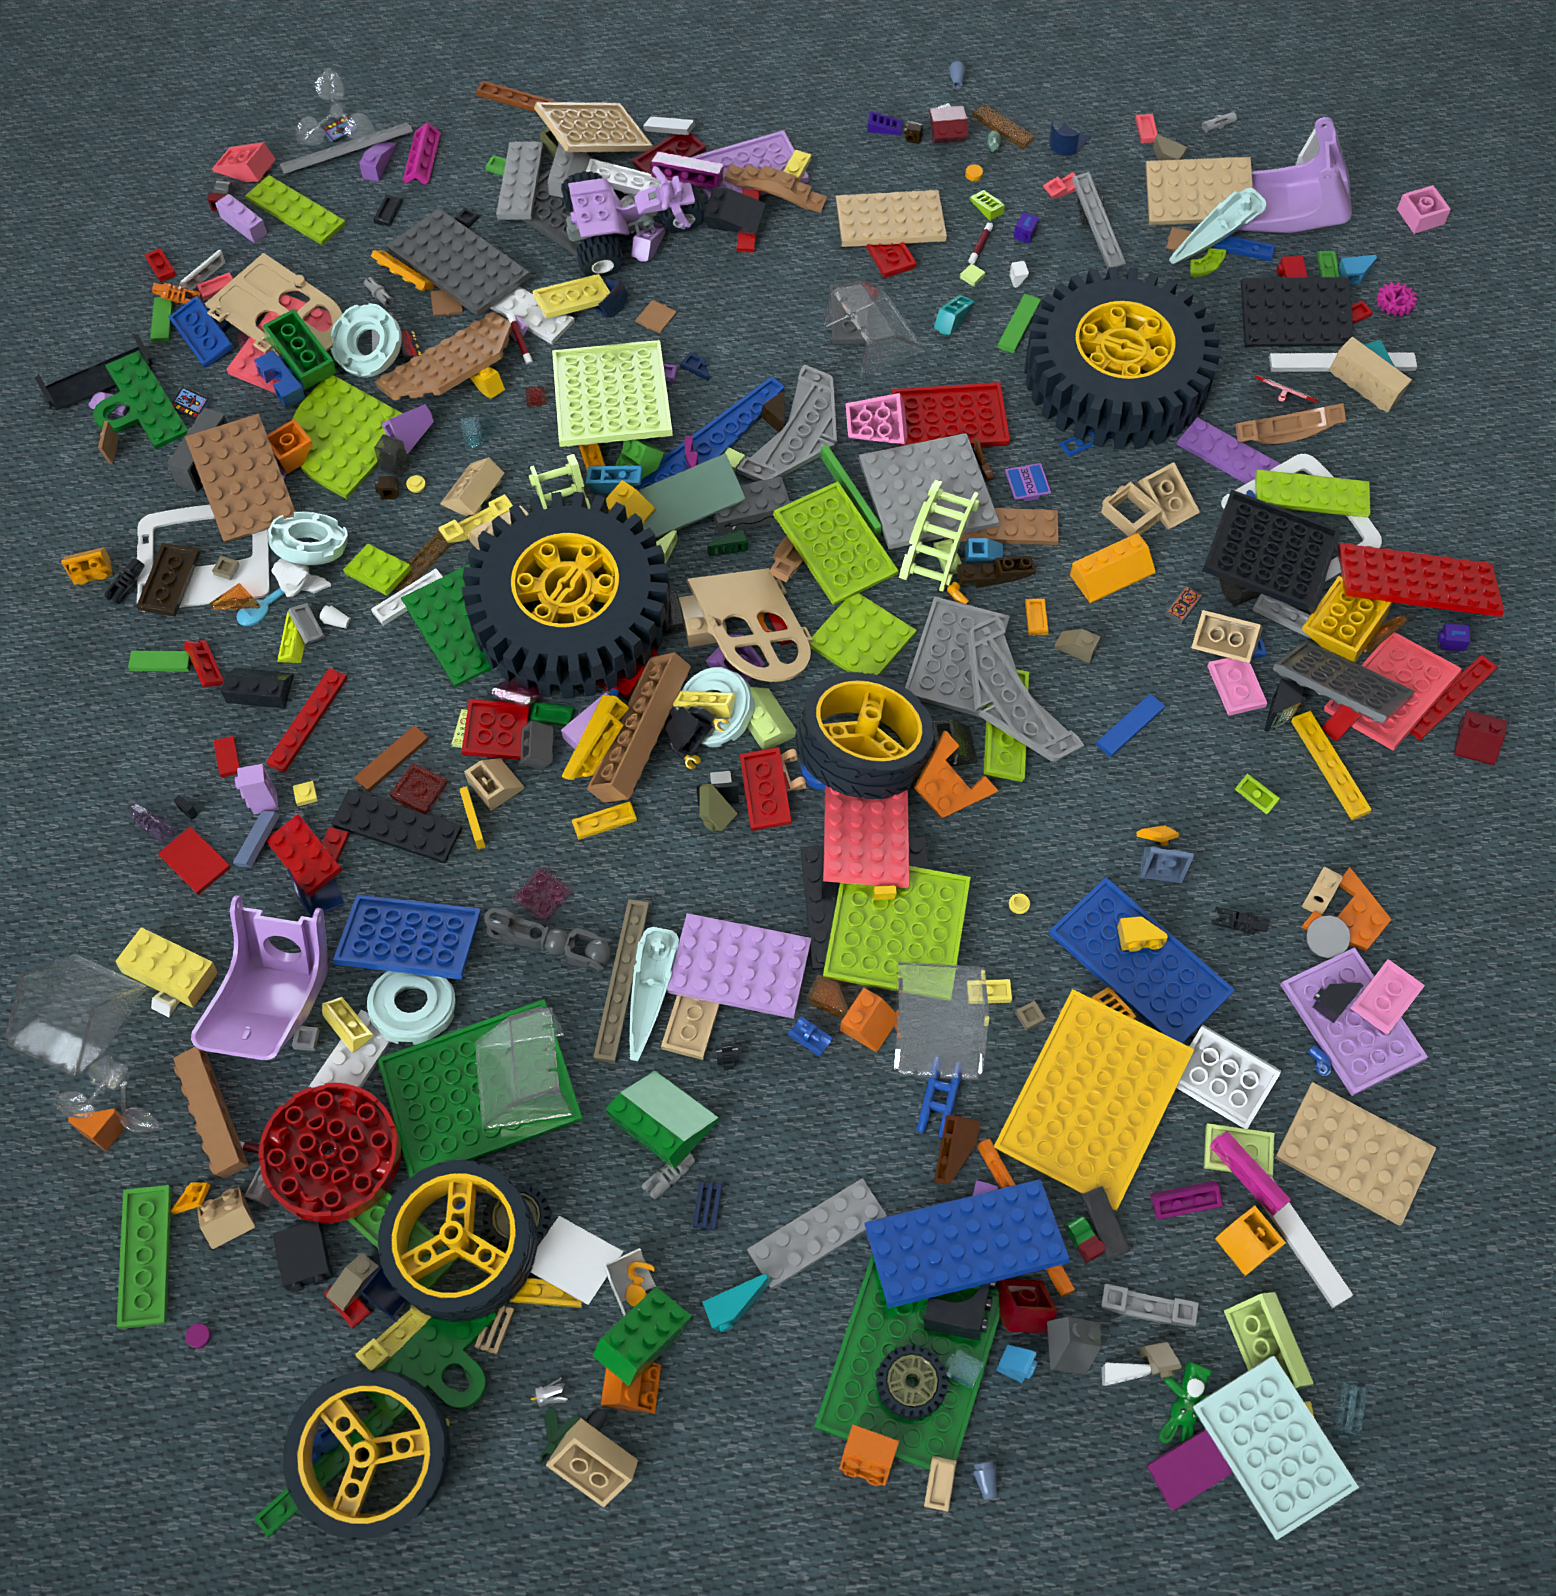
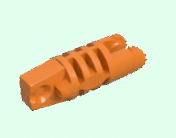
M154 283L152 293L160 295L162 299L184 305L191 300L185 298V295L190 297L197 295L199 298L201 296L200 292L168 283L163 285Z

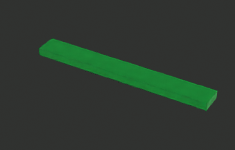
M377 1407L362 1422L375 1438L381 1437L410 1410L407 1408L393 1423ZM357 1430L349 1435L354 1445L366 1440ZM342 1443L337 1448L324 1454L316 1464H313L317 1481L322 1489L349 1465L350 1453ZM287 1488L253 1519L269 1538L299 1510Z

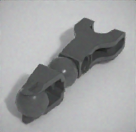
M498 908L489 909L484 916L485 925L487 926V937L493 942L505 945L517 944L533 949L541 948L543 951L546 949L552 955L564 953L566 962L569 965L582 968L590 967L597 971H603L602 965L606 964L611 957L609 945L613 941L610 938L599 937L596 933L575 928L568 935L566 931L560 928L549 930L547 926L544 928L539 923L522 919L512 912ZM492 916H499L501 921L493 920L491 922L490 918ZM492 931H496L500 934L494 935ZM536 933L541 935L538 939H534L531 936ZM576 941L588 943L584 950V956L572 953V950L575 949Z

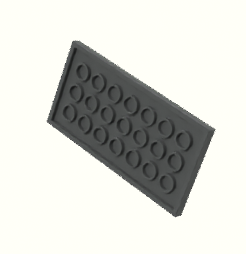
M440 208L386 245L388 251L477 316L531 278L529 271Z

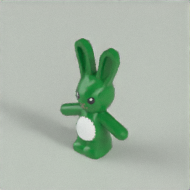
M1188 1362L1185 1364L1182 1385L1172 1376L1165 1377L1164 1382L1179 1398L1172 1404L1171 1417L1159 1432L1161 1443H1169L1173 1439L1179 1425H1181L1180 1443L1194 1435L1193 1425L1197 1421L1198 1415L1193 1406L1211 1395L1203 1394L1208 1378L1212 1373L1211 1370Z

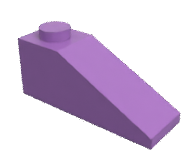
M382 141L365 151L359 163L364 179L380 180L396 147V143Z

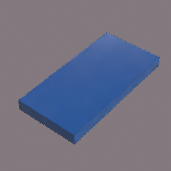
M196 295L170 315L169 319L201 364L207 368L233 349L234 345L216 320L207 314L208 309Z

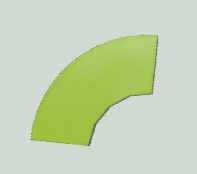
M1209 248L1208 253L1203 258L1191 260L1190 277L1205 276L1216 271L1224 261L1226 250Z

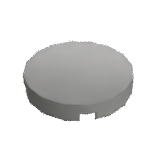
M1321 916L1308 926L1306 934L1307 945L1317 956L1333 958L1344 953L1348 948L1350 931L1347 925L1339 918Z

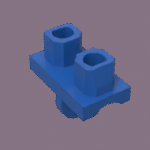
M802 1016L788 1032L790 1037L819 1057H821L833 1041L832 1037Z

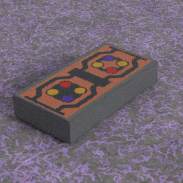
M1186 586L1166 610L1165 615L1182 624L1200 602L1203 595Z

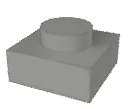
M300 1026L294 1034L293 1049L315 1051L320 1030L317 1027Z

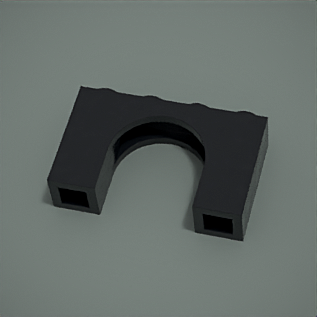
M996 1282L980 1285L977 1293L964 1302L954 1303L928 1298L924 1315V1330L980 1341L982 1332L986 1333L988 1318H985L986 1311H991L993 1297L989 1296L990 1291L995 1290Z

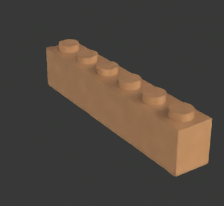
M195 1046L173 1058L176 1065L174 1067L175 1073L182 1081L181 1090L190 1103L188 1109L192 1116L195 1117V1129L203 1139L202 1148L209 1156L211 1161L209 1167L212 1173L225 1179L248 1167L247 1159L207 1051L198 1049Z

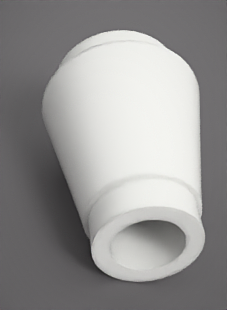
M324 606L320 614V620L324 624L347 629L351 618L333 606Z

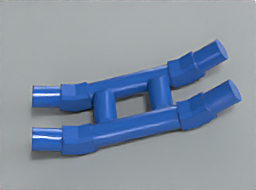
M934 1058L916 1131L925 1133L931 1109L943 1113L938 1137H942L946 1115L952 1116L963 1065L961 1063L954 1065L951 1082L946 1083L938 1081L942 1060ZM935 1089L948 1092L946 1104L933 1101Z

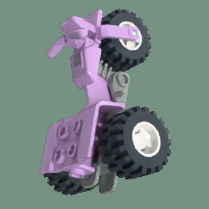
M654 166L652 171L661 182V187L654 186L638 192L635 195L636 203H630V206L623 208L609 181L598 173L582 171L569 176L562 183L561 190L565 207L570 213V216L566 218L568 238L570 241L583 240L576 249L582 273L587 277L597 274L604 277L619 271L624 262L620 243L615 236L612 237L609 234L618 233L627 236L629 231L636 230L639 233L640 229L651 230L654 228V216L657 215L658 211L663 227L670 232H686L699 226L704 219V209L699 193L692 190L690 183L683 184L679 182L678 176H674L671 183H668L662 171L657 166Z

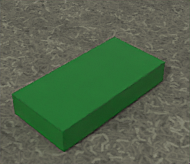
M534 702L530 720L565 727L572 721L574 707Z

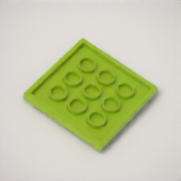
M857 593L846 599L812 636L813 641L809 642L811 649L846 672H863L864 674L869 673L880 676L916 635L917 630Z

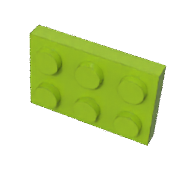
M367 544L343 569L346 575L386 596L412 570L410 564L370 544Z

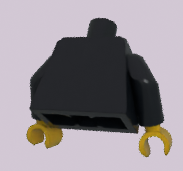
M675 706L669 712L672 719L666 725V730L669 734V747L681 759L686 760L687 768L693 769L696 766L692 763V760L694 763L699 764L701 759L697 755H691L713 728L711 723L715 724V728L718 731H724L725 729L720 726V722L729 724V721L725 718L717 719L715 718L716 715L701 707L691 706L687 708Z

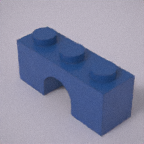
M272 350L254 360L258 373L266 383L272 380H280L273 384L276 396L285 408L305 398L303 390H305L304 385L300 380L295 379L292 369L285 366L286 363L281 355L278 356Z

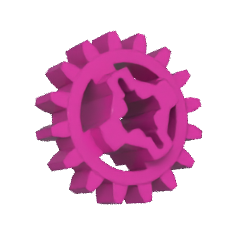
M1390 282L1389 286L1384 284L1383 288H1380L1376 301H1378L1377 306H1382L1381 311L1386 310L1387 315L1393 313L1394 317L1397 314L1403 317L1404 313L1409 315L1410 311H1413L1417 298H1415L1416 293H1411L1412 288L1407 289L1406 284L1401 286L1399 282L1396 285Z

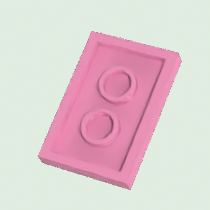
M1230 658L1208 663L1207 667L1228 716L1267 706L1266 698L1250 663Z
M1388 959L1351 1006V1009L1388 1035L1425 985Z

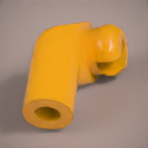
M952 582L947 587V592L956 602L966 604L969 600L959 591L960 585L957 582Z

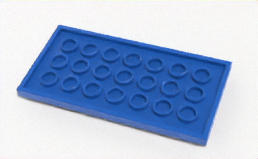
M1107 877L1054 925L1048 933L1102 983L1112 989L1122 1001L1152 1028L1182 1044L1235 991ZM1142 916L1164 931L1168 936L1165 945L1160 949L1142 948L1139 951L1130 952L1129 950H1122L1117 926L1121 918Z
M1041 1179L864 1223L888 1308L1069 1263V1256Z

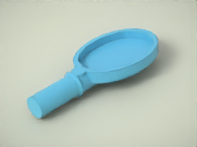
M279 588L263 600L258 599L248 602L237 613L238 623L242 626H252L259 623L268 614V606L284 595L285 592Z

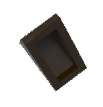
M780 392L762 405L760 417L777 432L782 431L784 426L785 392Z

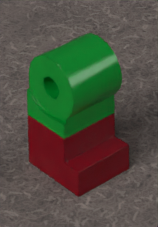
M1079 1216L1065 1225L1068 1235L1086 1264L1104 1254L1107 1249L1102 1241H1099L1084 1217Z

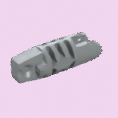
M689 1153L676 1169H673L666 1163L659 1172L657 1171L642 1184V1188L647 1192L650 1191V1196L653 1199L658 1198L670 1185H673L681 1176L685 1175L695 1163L693 1155Z

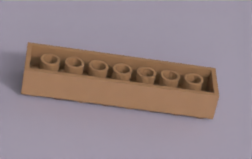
M675 652L651 657L648 660L627 704L629 709L620 719L623 727L602 759L587 787V790L602 802L626 800L634 792V787L642 775V770L650 758L649 755L657 743V738L665 726L668 714L673 708V703L680 693L683 682L687 679L691 667Z

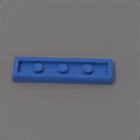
M1228 236L1210 248L1223 249L1227 253L1271 262L1275 245Z
M1149 694L1100 738L1096 745L1109 757H1112L1164 710L1165 705Z

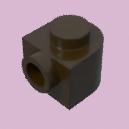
M909 121L904 128L905 139L907 142L919 144L923 133V123Z
M390 475L378 476V481H375L376 493L380 494L381 500L398 497L399 481L397 478Z

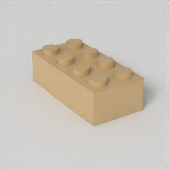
M1351 337L1338 351L1329 369L1335 377L1340 378L1350 388L1359 392L1365 399H1368L1380 410H1384L1387 413L1401 399L1411 382L1409 377L1354 337Z

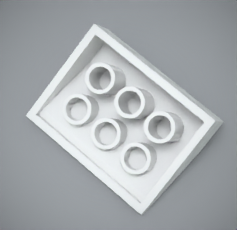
M1202 1025L1190 1045L1194 1052L1176 1088L1244 1129H1248L1279 1077L1281 1070Z

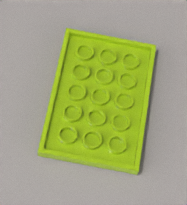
M838 481L774 510V517L833 605L897 575L898 569Z

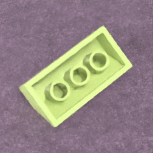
M1275 1292L1259 1294L1224 1310L1248 1371L1274 1356L1296 1391L1314 1384Z

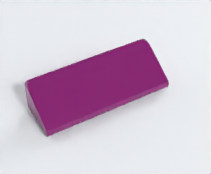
M1215 1181L1150 1194L1157 1220L1223 1207L1220 1186Z

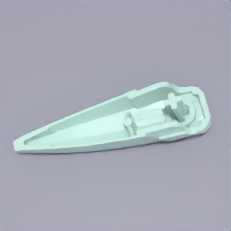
M1247 188L1241 192H1233L1186 238L1169 259L1170 263L1174 265L1191 258L1227 238L1245 224H1249L1266 210L1267 204L1265 199L1252 188Z
M657 927L647 928L638 942L630 1010V1060L632 1061L639 1060L658 1016L670 981L679 945V938L672 930Z

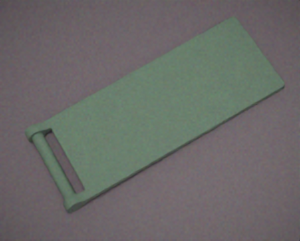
M722 454L638 490L656 509L643 524L644 530L649 527L651 528L656 539L746 500L727 454Z

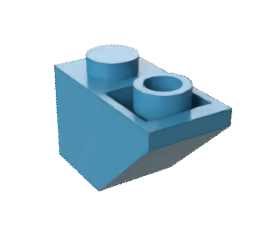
M1365 255L1341 258L1338 266L1340 277H1349V285L1360 284L1373 269L1377 256Z
M968 538L964 544L965 563L994 562L995 558L1003 557V544L990 539Z
M1007 1345L996 1371L1022 1383L1025 1378L1030 1379L1038 1363L1034 1360L1036 1352Z

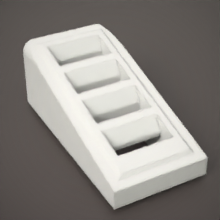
M1105 1363L1102 1367V1386L1147 1376L1151 1373L1150 1365Z

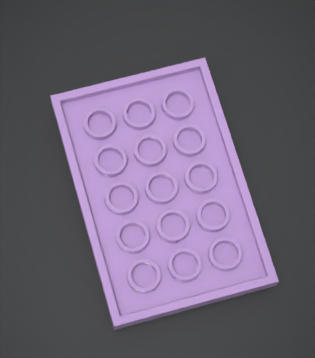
M783 130L690 158L724 164L723 181L719 187L729 188L742 193V189L750 188L737 187L735 184L724 181L730 164L744 169L747 165L759 169L766 165L784 171L795 150ZM804 171L799 182H809V176L806 171ZM702 187L709 201L713 189ZM760 191V196L769 194L767 192Z
M687 913L667 993L794 1019L811 938Z
M1355 947L1281 983V987L1318 1045L1331 1059V1065L1351 1096L1428 1058L1402 1017L1386 1035L1351 1009V1006L1374 978V975ZM1362 983L1364 986L1334 1024L1312 1008L1316 1002L1313 997L1321 988L1325 990L1329 984Z

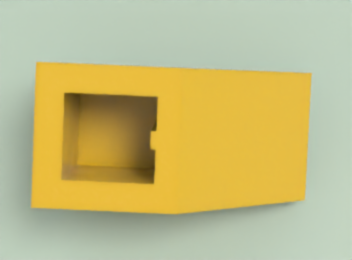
M489 366L470 377L479 391L490 399L505 390L498 371Z
M1142 916L1121 918L1117 926L1122 950H1129L1130 952L1139 951L1142 948L1156 950L1162 948L1168 939L1164 931Z

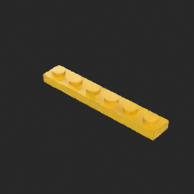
M1308 711L1293 717L1291 720L1292 724L1350 819L1354 820L1370 814L1372 809L1312 712Z

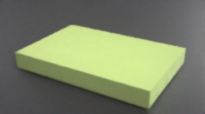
M1206 1124L1205 1169L1232 1172L1209 1147L1218 1135L1221 1136L1228 1131L1269 1177H1273L1274 1133Z

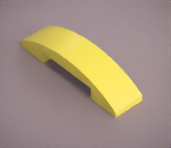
M503 495L489 502V508L459 523L453 520L438 529L448 543L469 539L470 531L476 529L479 525L493 520L498 515L501 516L509 512V508L513 505L506 495Z
M410 1305V1310L398 1320L399 1322H395L376 1340L373 1338L355 1356L368 1370L378 1369L432 1317Z

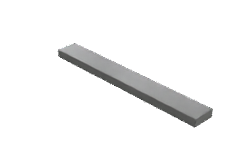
M403 123L282 163L280 168L285 174L412 132V128L408 123Z

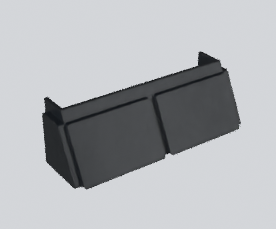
M132 334L137 345L136 348L46 386L40 375L37 374L38 376L34 378L50 408L54 407L56 410H59L115 386L116 384L105 365L136 351H140L152 370V359L139 334Z

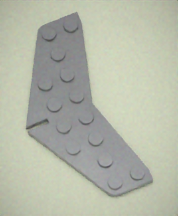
M805 364L803 365L799 373L794 401L786 426L754 455L744 459L737 468V474L756 482L780 476L784 477L820 457L822 446L827 445L831 450L835 449V445L837 446L834 382L831 375Z
M994 616L973 626L968 632V645L975 711L991 705L980 711L978 716L1053 762L1059 761L1082 749L1084 744L1072 730L1067 731L1038 704L1021 682L1004 635L1006 631L999 616Z

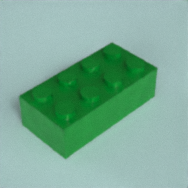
M295 309L262 325L266 339L277 354L282 356L286 366L292 369L295 378L302 382L305 390L336 373L333 359Z
M655 1287L601 1337L592 1356L626 1385L630 1386L683 1334L692 1316L659 1288Z

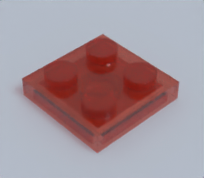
M411 763L390 793L392 799L418 812L427 814L448 783L446 779Z

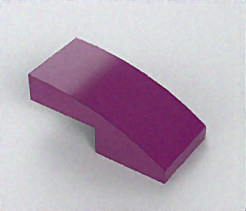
M685 436V457L688 469L698 465V452H693V437Z

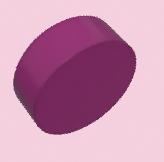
M201 1323L192 1325L186 1332L187 1343L196 1349L205 1347L211 1340L210 1329Z

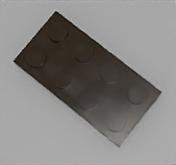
M162 543L136 605L139 611L176 617L201 554L198 548Z

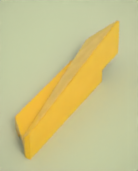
M603 695L562 774L564 779L575 780L574 778L592 776L623 727L619 720L629 709L618 697Z

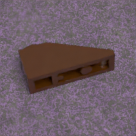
M946 1115L934 1182L950 1185L977 1144V1138L980 1134V1121Z

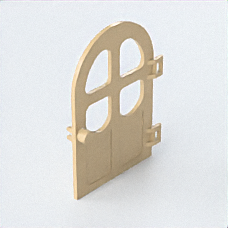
M265 253L261 254L205 303V306L210 309L207 314L219 322L225 319L256 340L253 345L265 354L274 350V348L266 339L265 333L256 327V321L265 312H275L279 316L289 312L288 309L279 303L280 297L287 292L300 291L310 298L297 311L303 321L318 306L326 308L331 315L332 325L325 332H320L305 322L326 351L333 347L331 332L334 324L342 316L340 308L331 298L307 283L302 275L294 274Z
M769 568L687 579L686 582L709 625L708 633L714 635L725 658L737 670L752 678L769 682L790 680L805 670L811 654L809 642H812L813 639L807 628L801 627L783 595L787 593L780 579H775L773 575L769 574ZM763 612L776 614L784 620L788 629L765 632L757 619V615ZM729 617L742 618L748 623L753 635L730 637L727 635L722 623ZM793 640L798 648L796 660L790 664L780 662L770 644L771 642ZM758 645L766 657L769 666L761 668L748 663L737 654L735 648Z

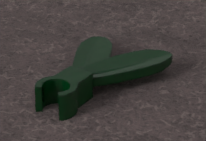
M551 1407L547 1409L545 1428L548 1443L544 1452L540 1455L541 1463H543L544 1456H552L565 1434L580 1420L579 1416L568 1419L558 1429L556 1412Z

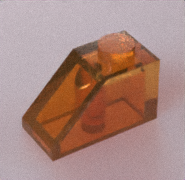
M818 974L807 996V1003L843 1019L849 1009L838 982Z

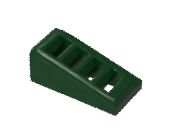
M742 530L707 543V553L709 556L748 550V540Z

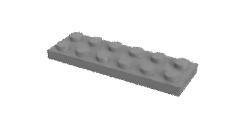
M509 142L496 213L498 220L532 219L544 150L543 142Z
M862 1178L749 1247L747 1252L761 1275L767 1273L771 1277L772 1282L768 1286L772 1290L866 1231L865 1222L885 1218L887 1215Z

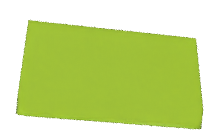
M1248 773L1235 788L1237 792L1265 814H1268L1281 801L1278 796Z

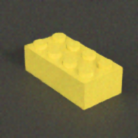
M142 927L115 961L123 974L158 991H162L166 995L176 998L192 1008L195 1007L218 974L212 961Z

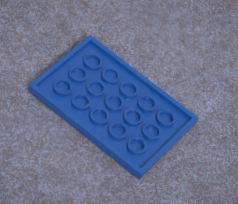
M356 895L333 959L334 965L462 980L481 917V909Z

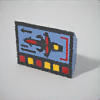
M348 115L321 127L331 142L359 129Z
M182 386L172 402L176 411L195 420L203 409L209 406V398Z

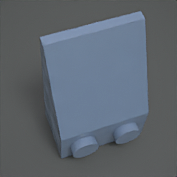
M1155 846L1145 847L1141 858L1140 878L1182 883L1194 853L1181 852L1177 849H1160Z

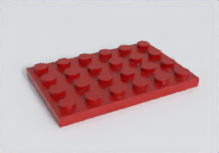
M1000 382L892 389L891 395L900 393L905 405L907 439L905 444L898 443V447L967 433L972 447H975V438L978 439L981 447L1006 446L1010 444Z

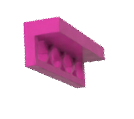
M429 122L415 131L403 177L405 183L410 182L414 178L422 184L429 182L441 134Z
M1228 1131L1221 1136L1218 1135L1209 1147L1272 1216L1291 1201Z

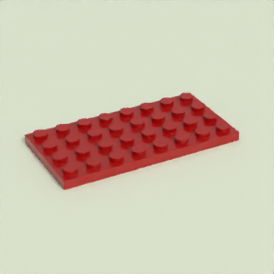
M1339 543L1337 551L1345 596L1489 616H1503L1504 607L1491 563L1454 559L1447 556L1439 557L1430 554H1417L1409 551L1380 549L1372 546H1358L1351 543Z

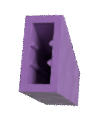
M425 404L382 423V426L397 457L400 458L410 452L434 421L431 411Z

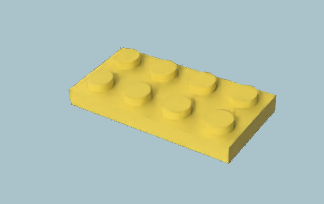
M597 274L533 290V297L546 319L599 306L598 304L610 291L601 276Z

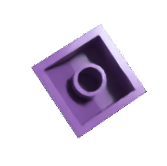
M729 635V636H730V637H741V636H744V635ZM751 645L735 648L737 654L748 663L761 668L765 665ZM720 647L706 660L710 668L723 667L739 674L747 682L752 679V677L747 676L732 666L725 658Z

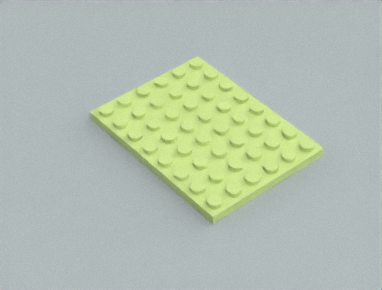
M660 340L552 350L560 447L673 436Z

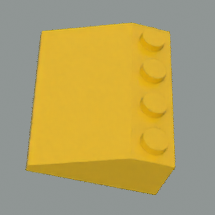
M1338 576L1318 604L1314 614L1312 613L1305 622L1302 630L1321 647L1355 663L1388 616L1392 602L1345 596L1342 577Z

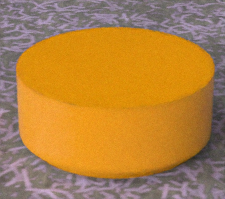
M969 165L966 168L965 176L970 181H978L982 178L983 169L979 165Z

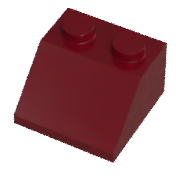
M963 106L929 109L932 144L966 141L968 138V124Z
M1467 710L1459 722L1454 755L1495 765L1505 738L1507 720Z
M1022 1279L1000 1280L998 1282L999 1314L1006 1331L1014 1333H1048L1047 1321L1055 1320L1058 1310L1043 1281Z

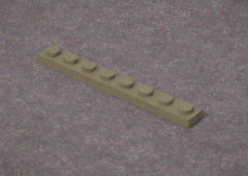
M628 899L593 1057L596 1061L616 1064L633 985L634 965L637 963L638 942L644 933L649 902Z

